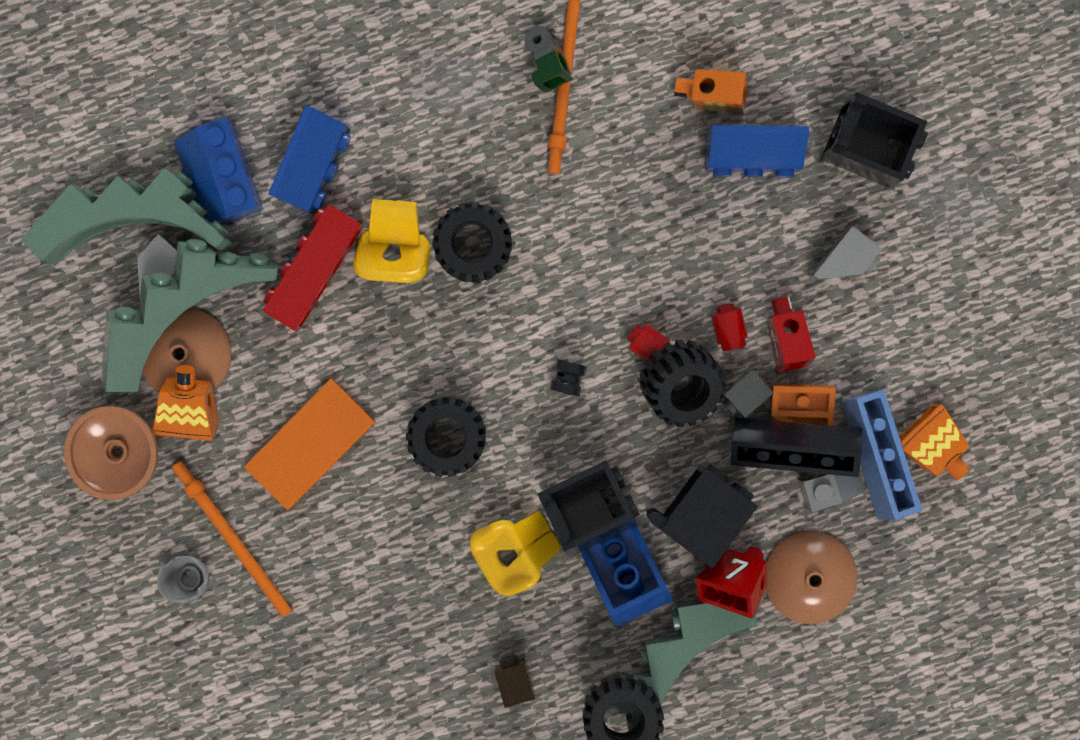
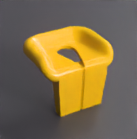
M373 199L369 231L364 232L359 238L354 256L353 269L359 277L371 281L413 283L421 280L428 271L431 246L428 239L420 234L417 202ZM391 244L398 245L401 257L396 261H388L383 258Z
M540 511L516 523L509 520L493 522L476 530L471 535L469 542L471 553L488 583L497 593L503 596H513L536 585L541 577L540 568L561 549L560 544ZM515 550L518 557L509 566H506L499 560L498 551Z

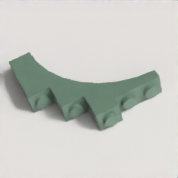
M164 168L146 189L133 178L126 181L117 176L99 197L86 186L80 189L70 184L20 240L42 261L55 266L74 248L90 238L117 227L134 224H164L185 229L200 236L222 252H228L234 245L226 237L229 231L216 220L211 223L204 217L207 211L194 201L198 194L190 187L193 182L180 170L173 173L167 168Z
M189 239L187 242H178L174 277L164 273L142 276L139 310L119 307L116 310L106 311L101 377L105 392H138L143 367L151 349L165 329L184 311L219 291L250 282L276 281L278 269L272 258L263 253L240 256L232 252H220L218 255H215L211 244L201 239Z
M698 599L675 603L677 612H671L674 631L680 630V634L644 640L645 649H640V656L643 668L649 667V671L632 673L630 675H633L637 681L639 678L646 681V685L648 687L651 686L655 691L662 706L663 700L674 680L695 656L712 643L734 632L758 626L756 613L753 619L699 601ZM620 675V677L626 678V675ZM629 702L616 703L618 704L619 714L632 713L626 715L628 731L633 730L641 720V710Z

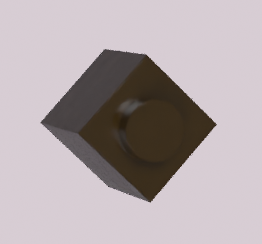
M512 655L500 659V665L495 666L494 673L504 707L507 708L534 700L535 691L525 657L518 659L517 655Z

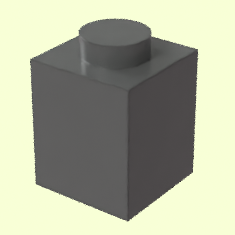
M749 369L722 393L726 399L722 404L734 417L739 414L741 417L746 418L767 400L773 392L753 369Z

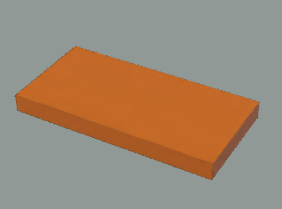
M331 378L244 468L284 508L290 510L376 421Z

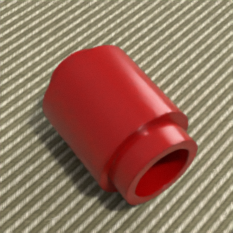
M734 303L715 307L717 313L711 314L717 344H721L722 351L746 346L745 338L748 335L742 309L735 308Z
M647 323L643 327L637 324L627 337V340L631 342L628 349L645 361L647 358L651 359L654 356L652 352L655 349L660 351L664 348L663 344L670 342L667 337Z

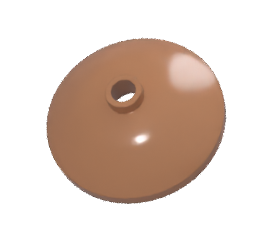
M189 308L173 321L157 340L146 360L142 374L149 385L157 392H160L167 378L176 377L175 369L178 366L190 365L195 368V379L209 381L214 391L222 383L230 368L231 344L223 326L210 314L199 309ZM178 348H182L185 352L184 358L181 360L175 356Z
M120 406L98 407L83 414L70 428L64 447L65 464L73 481L87 494L103 500H120L136 494L151 480L158 463V444L149 424L134 411ZM117 445L123 449L121 456H117L114 452Z
M803 531L792 534L777 544L766 562L767 595L775 608L793 621L804 624H817L829 621L845 610L855 594L857 586L855 561L845 545L829 534L818 531ZM818 575L819 583L814 586L810 585V577Z

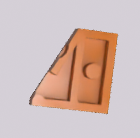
M771 383L773 394L770 399V415L784 422L833 426L836 387L834 385Z

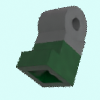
M543 26L532 27L527 32L524 40L526 48L533 53L538 71L531 74L535 86L547 93L573 80L558 38Z

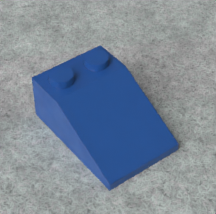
M622 512V513H620V514H618V515L613 516V518H616V517H618V516L624 514V512ZM637 526L581 552L616 627L673 601Z

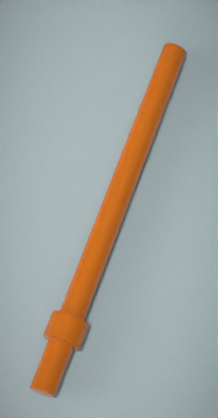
M568 0L562 50L571 75L581 0ZM571 81L557 88L552 135L548 136L547 148L550 149L548 174H560L562 151L566 150L567 137L564 134Z
M182 460L171 467L186 487L184 489L185 493L190 499H195L279 614L284 617L291 612V607L205 493L206 487L200 479L196 480Z

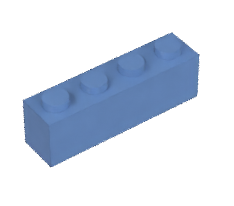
M884 389L866 392L840 401L848 427L863 428L860 465L877 519L898 520L923 511Z

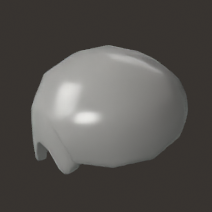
M176 556L166 565L161 566L156 584L160 594L169 602L190 603L198 599L207 589L209 573L205 564L194 556ZM188 569H191L189 577L185 584L183 580V575Z

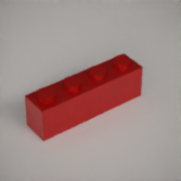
M328 204L326 209L322 207L317 212L312 222L315 225L309 236L305 234L296 247L299 253L293 262L288 261L284 265L279 275L282 278L276 289L272 287L263 300L266 306L262 311L293 331H300L364 228L362 224Z

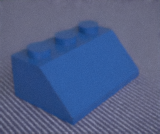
M306 105L268 194L310 214H313L315 209L320 210L327 196V193L323 192L328 180H334L339 168V164L335 163L339 152L344 153L349 146L351 135L347 134L349 128L342 122Z
M224 117L194 128L174 142L184 174L193 182L190 187L198 194L194 201L207 211L204 217L209 222L213 223L216 220L221 225L264 210L232 121Z
M712 125L706 133L705 171H713V177H731L732 172H744V177L758 178L763 177V172H775L776 178H793L794 172H800L804 167L809 126Z

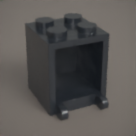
M855 92L844 101L820 160L888 188L901 183L904 178L909 179L916 163L912 158L916 149L920 150L925 143L928 132L924 131L928 121ZM892 138L901 143L891 168H887L879 163L889 139Z
M607 460L537 493L558 540L569 557L637 526L635 517L640 515L630 494L624 497L621 489L626 487L617 466L610 468ZM611 486L624 510V514L613 518L601 493L602 490Z
M699 464L664 514L652 507L647 510L646 515L654 526L713 568L758 506L751 501L754 498L752 493L736 482L731 487L726 483L729 477L715 466L709 464L705 468Z

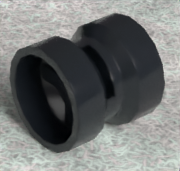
M557 359L555 366L557 375L551 381L550 389L580 397L582 389L580 379L585 376L587 366Z

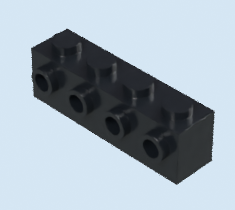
M735 417L731 443V465L859 477L863 428Z

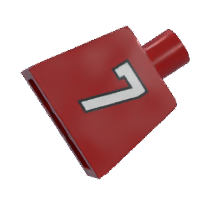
M790 297L772 300L774 316L771 317L767 326L777 373L808 367L816 356L804 312H793ZM783 328L791 329L793 334L785 332Z
M753 546L748 547L745 553L727 549L713 568L707 566L696 577L698 600L753 619L768 582L767 565L763 560L764 554L762 551Z

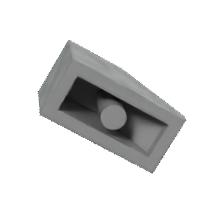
M851 226L844 231L810 274L809 278L815 281L857 276L864 272L869 274L880 262V258L877 256L882 251V248L854 226Z
M160 234L156 237L151 236L140 248L142 253L137 257L139 295L141 294L142 276H152L155 273H164L171 277L175 275L177 246L166 236Z
M860 471L859 477L816 473L797 479L805 507L811 512L842 504L866 491Z

